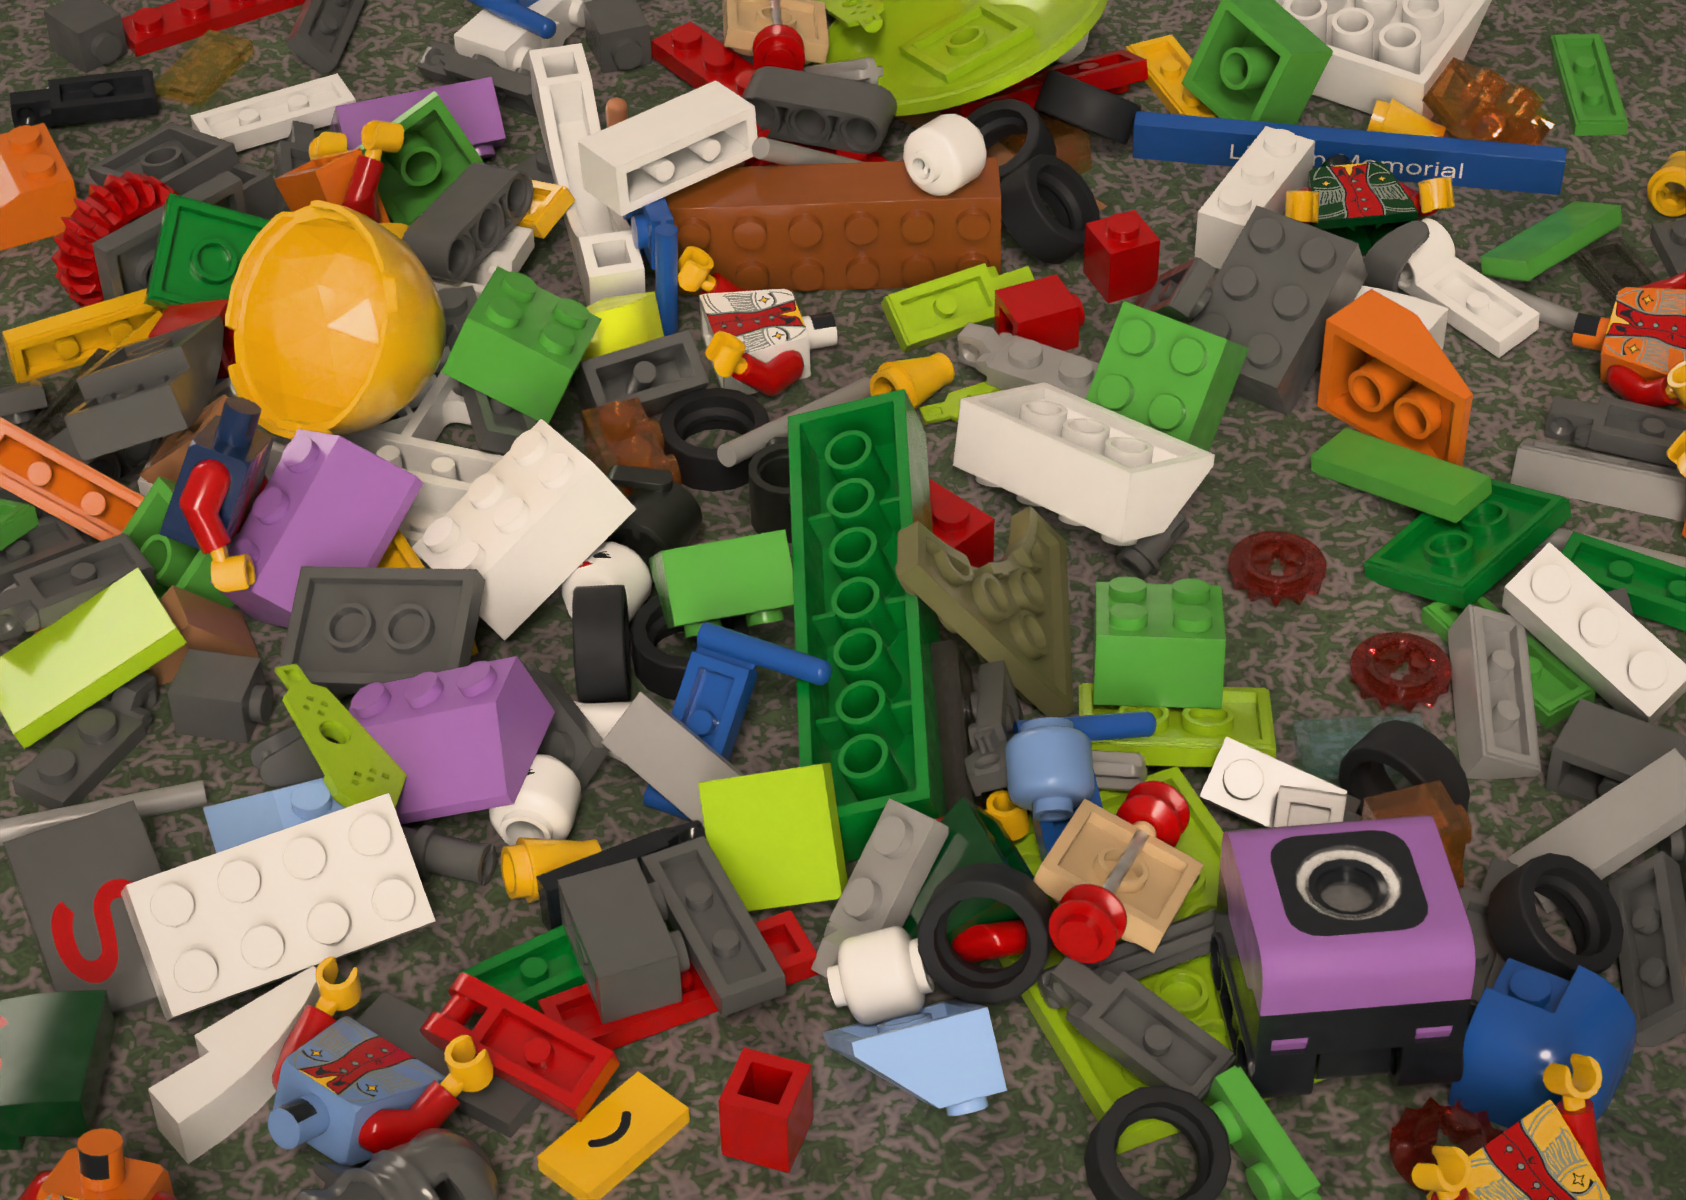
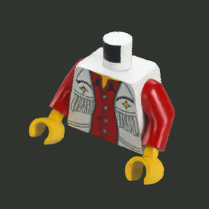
M694 246L687 247L678 260V270L680 271L678 273V282L685 291L696 292L699 288L702 289V295H699L701 334L706 346L705 356L708 360H711L721 388L738 390L747 395L760 392L766 396H776L796 381L811 376V349L837 345V329L832 312L802 317L791 291L787 289L754 291L739 288L719 273L709 274L714 263L709 254L704 250Z

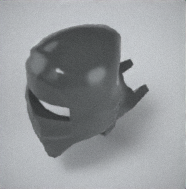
M429 1128L420 1131L408 1143L375 1153L371 1161L363 1166L362 1169L340 1165L337 1162H315L313 1171L325 1182L324 1190H300L296 1196V1200H498L499 1185L491 1160L479 1144L459 1132L442 1128Z

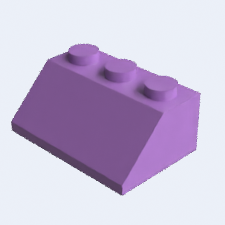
M492 77L336 106L330 125L331 132L346 135L347 150H352L362 144L361 131L368 122L373 120L392 122L435 91L481 159L494 157V148L501 147L506 139Z
M298 429L292 441L285 447L282 458L265 488L255 499L252 510L234 542L227 549L229 557L243 554L251 556L255 568L256 581L253 585H249V588L246 590L220 592L251 618L267 624L288 628L301 566L377 568L424 483L412 473L339 435Z
M517 656L490 662L477 661L469 666L436 673L431 671L424 672L412 678L387 683L374 682L359 689L352 698L351 706L348 710L407 774L395 808L400 824L514 804L555 714L554 709Z

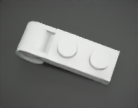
M1426 218L1422 220L1429 228V238L1412 254L1405 264L1398 281L1399 288L1413 297L1449 308L1447 323L1498 358L1539 329L1540 313L1456 258L1454 243L1446 229L1433 219Z

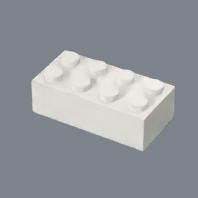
M389 793L127 884L121 891V896L167 1021L301 973L313 965L317 967L325 958L330 956L339 959L424 928L435 922Z

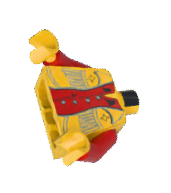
M1573 1053L1570 1057V1063L1573 1068L1572 1079L1567 1065L1549 1064L1543 1072V1082L1549 1091L1562 1095L1563 1100L1558 1102L1556 1106L1551 1100H1548L1469 1157L1460 1148L1434 1145L1432 1154L1435 1156L1438 1166L1430 1163H1417L1411 1174L1413 1183L1420 1189L1430 1191L1426 1195L1428 1200H1611L1607 1192L1593 1102L1589 1099L1601 1087L1603 1077L1599 1063L1590 1056Z

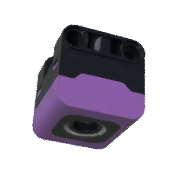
M1422 815L1225 831L1221 849L1215 932L1212 933L1210 941L1211 969L1230 1049L1237 1057L1234 1065L1237 1068L1241 1067L1262 1099L1310 1095L1313 1090L1314 1078L1316 1080L1388 1073L1391 1084L1394 1087L1459 1082L1463 1075V1047L1475 976V945L1471 926L1433 817Z

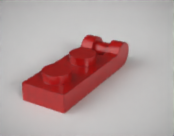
M463 972L459 973L449 987L448 993L451 998L440 1013L433 1011L419 1029L420 1033L429 1042L443 1051L458 1036H471L476 1049L475 1057L483 1049H487L493 1065L494 1075L580 1122L620 1065L614 1051ZM474 1013H483V1016L473 1030L465 1027Z

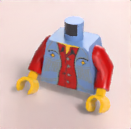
M330 956L325 958L316 969V982L320 998L314 1007L306 1005L283 1044L272 1074V1084L276 1090L273 1111L270 1112L268 1117V1129L274 1142L284 1149H294L306 1142L338 1164L352 1166L372 1159L373 1155L381 1150H388L400 1144L408 1143L422 1130L440 1128L460 1105L456 1097L462 1091L476 1092L490 1084L493 1079V1065L487 1049H483L475 1057L476 1049L471 1036L461 1035L453 1039L445 1049V1061L450 1073L444 1076L352 1018L345 1016L336 1021L333 1018L335 1012L345 1011L354 1007L361 998L362 990L357 967L352 969L349 978L345 982L334 984L339 969L336 957Z

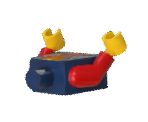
M241 397L227 398L221 416L216 415L192 439L160 530V535L199 549L203 555L209 553L213 559L211 562L212 583L215 588L223 592L246 590L249 588V585H253L256 581L255 568L251 556L243 554L229 557L227 546L239 533L252 510L255 499L269 481L265 471L274 441L269 433L256 429L262 410L260 406Z

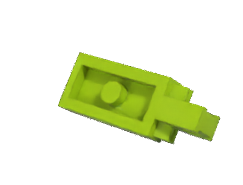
M983 263L889 294L884 297L881 306L901 351L905 353L956 336L968 323L982 326L994 323L995 290L1035 279L1029 266L999 275L995 266L987 267Z

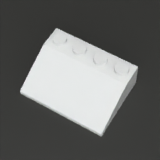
M1492 0L1275 1L1334 51L1312 95L1369 114L1373 113L1377 99L1390 103L1393 98L1431 120L1446 99Z

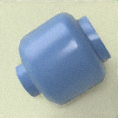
M1045 717L1027 721L1020 726L1021 732L1015 734L1006 743L1005 747L1010 801L1022 809L1033 811V818L1037 821L1057 822L1067 820L1074 815L1073 808L1080 806L1084 798L1090 800L1094 795L1095 785L1091 740L1085 733L1073 728V722L1068 719Z

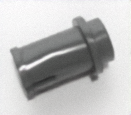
M1179 511L1164 533L1140 538L1136 544L1131 546H1118L1120 552L1115 557L1116 562L1122 569L1142 580L1149 573L1156 575L1160 570L1158 562L1181 534L1188 530L1189 522L1184 521L1186 517Z

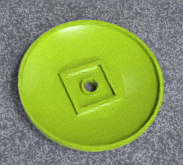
M882 0L885 10L879 16L882 18L883 24L881 29L875 33L865 31L861 25L847 27L837 19L828 28L829 49L825 64L871 57L874 59L876 67L882 66L883 77H878V85L890 91L896 99L897 111L895 116L939 111L999 92L1047 67L1084 38L1101 17L1108 0ZM813 62V65H820V64H821V63H815V62Z

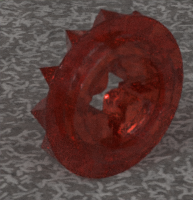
M1281 531L1260 532L1242 539L1232 549L1228 562V572L1232 574L1233 589H1247L1251 602L1263 596L1270 597L1275 608L1283 598H1288L1294 603L1301 605L1306 594H1319L1322 581L1326 577L1327 568L1325 557L1315 544L1299 535ZM1274 559H1280V566H1283L1284 571L1283 576L1271 575L1270 567L1274 565Z
M1403 632L1378 634L1359 644L1351 656L1350 682L1359 685L1361 699L1378 698L1383 710L1392 703H1400L1409 714L1419 702L1429 707H1434L1439 694L1448 693L1452 675L1450 660L1439 646L1424 637ZM1405 662L1409 663V675L1406 674L1402 680L1391 678V673H1395L1398 668H1402Z
M1429 1097L1424 1106L1418 1110L1405 1107L1399 1123L1392 1127L1390 1138V1156L1398 1173L1410 1185L1428 1194L1430 1191L1420 1189L1413 1183L1411 1174L1417 1163H1430L1438 1166L1437 1160L1432 1154V1148L1437 1143L1439 1129L1442 1130L1444 1135H1448L1449 1140L1453 1144H1461V1149L1469 1157L1504 1132L1491 1126L1487 1110L1477 1113L1465 1110L1461 1098L1451 1106L1439 1105L1432 1097Z

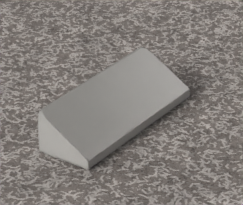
M1531 438L1523 440L1517 448L1511 484L1685 522L1686 477L1676 468Z
M1469 604L1448 630L1457 747L1461 767L1467 779L1535 777L1541 772L1526 628L1511 615Z

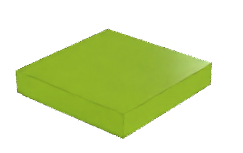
M831 763L698 782L706 840L747 911L835 900L842 896L848 879Z

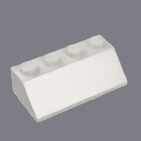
M1043 382L962 398L960 401L953 466L975 475V480L979 484L989 487H1001L1016 494V499L1023 504L1042 506L1059 514L1058 519L1066 524L1085 526L1101 533V539L1107 543L1118 546H1131L1136 544L1140 538L1165 532L1213 467L1215 454Z

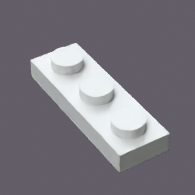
M337 73L190 116L194 130L234 143L236 152L289 137L293 120L312 124L314 129L331 125L335 107L356 103V99Z

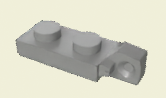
M968 323L957 335L958 362L975 367L976 370L987 376L988 385L1002 390L1045 382L1086 399L1099 366L1098 362L1038 343L1034 340L1017 335L1013 336L1011 333L1004 332L998 335L992 327Z
M889 798L842 892V896L839 898L829 918L831 922L826 925L824 938H822L811 970L828 979L827 968L838 965L839 946L845 939L892 926L903 927L950 832L948 831V826Z

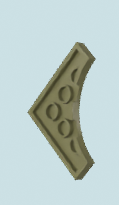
M1031 506L1011 516L1009 542L1000 562H989L980 568L971 566L967 555L946 544L919 521L899 531L895 571L905 591L912 596H919L937 613L939 620L949 632L958 633L976 650L984 664L1005 660L1013 686L1026 704L1035 705L1047 717H1066L1073 713L1066 541Z

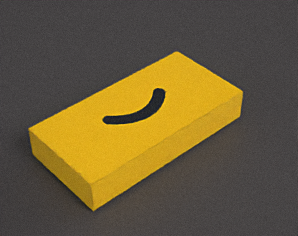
M637 1071L586 1114L581 1122L578 1121L537 1156L539 1171L577 1200H600L690 1122L689 1108Z

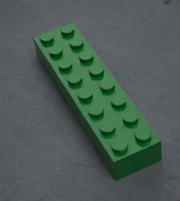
M905 389L788 416L795 650L826 660L832 667L831 678L824 685H816L797 679L799 767L831 763L845 862L859 860L889 798L933 819L945 816L951 809L938 615L919 596H912L905 591L895 571L898 532L916 521L921 522L932 532L926 433Z

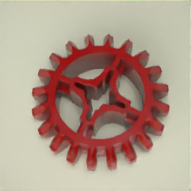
M127 170L121 177L108 174L103 187L90 184L89 196L85 200L74 199L76 210L69 217H61L66 228L63 233L53 237L60 249L51 257L58 268L55 277L60 281L61 286L65 288L64 291L69 294V297L81 307H86L104 301L92 243L161 207L166 203V198L170 193L179 195L178 192L154 176H148L145 173L140 175L139 173H132Z

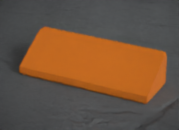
M0 417V487L99 541L107 540L123 532L145 498L144 495Z

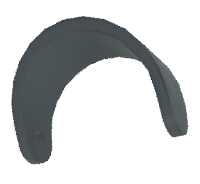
M1411 221L1389 232L1377 241L1363 260L1368 274L1365 284L1369 287L1409 295L1398 287V281L1409 258L1429 238L1430 232L1427 224L1422 221Z
M296 724L263 739L252 748L250 755L252 764L259 770L262 780L270 786L279 787L297 784L325 776ZM325 737L327 740L332 742L330 737Z

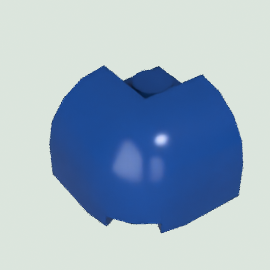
M1508 958L1492 989L1485 988L1475 1008L1465 1034L1462 1079L1459 1082L1451 1083L1448 1105L1509 1129L1548 1100H1551L1555 1106L1563 1100L1562 1095L1552 1093L1546 1088L1543 1082V1072L1551 1063L1563 1064L1569 1067L1572 1079L1573 1068L1570 1063V1057L1575 1053L1594 1058L1602 1069L1601 1087L1594 1096L1589 1098L1593 1102L1595 1120L1597 1121L1607 1110L1632 1059L1637 1038L1636 1017L1625 997L1602 976L1581 965H1578L1571 981Z

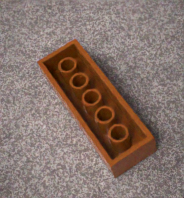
M998 157L986 158V165L977 178L951 194L944 196H934L920 189L907 173L904 161L730 167L664 197L673 216L674 225L678 228V260L687 247H698L709 254L713 260L714 266L709 273L710 275L719 273L743 289L754 291L770 289L820 291L910 288L983 263L987 267L995 266L998 274L1001 275V188ZM678 282V294L702 295L701 288L696 292L685 291Z

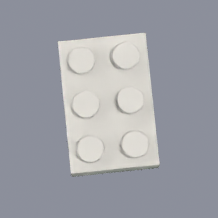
M540 419L530 430L517 437L511 449L487 473L479 476L472 482L467 493L443 517L436 519L427 527L423 537L412 549L432 569H477L485 579L479 616L505 641L636 508L590 459L544 420Z

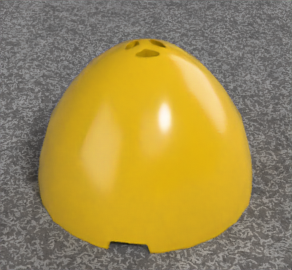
M320 200L311 201V205L294 212H280L256 235L239 264L231 286L225 314V326L234 331L236 364L229 365L228 371L237 396L248 399L260 406L262 409L258 420L260 426L271 434L291 440L298 429L345 436L368 430L389 420L416 398L438 369L446 343V320L439 293L431 276L409 245L368 216L351 208Z

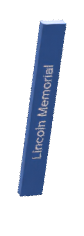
M1142 111L1136 112L1134 120L1133 158L1234 167L1265 126L1274 129L1288 130L1297 136L1314 140L1313 168L1322 167L1325 160L1331 156L1345 155L1349 157L1352 164L1370 162L1386 164L1396 180L1402 182L1418 183L1432 178L1450 177L1452 178V186L1560 195L1566 164L1567 148Z

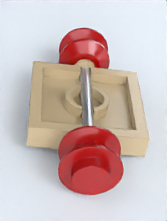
M722 0L724 46L731 47L740 54L753 56V64L756 70L764 66H774L802 71L804 65L811 62L825 64L829 49L825 2L815 0Z
M1154 780L1144 781L1135 785L1128 793L1126 800L1119 807L1116 815L1084 798L1040 865L1033 881L1045 894L1051 896L1059 904L1049 919V934L1054 945L1068 958L1081 963L1103 961L1111 955L1120 938L1130 943H1136L1155 953L1204 866L1202 862L1174 848L1189 824L1190 810L1184 796L1173 786Z

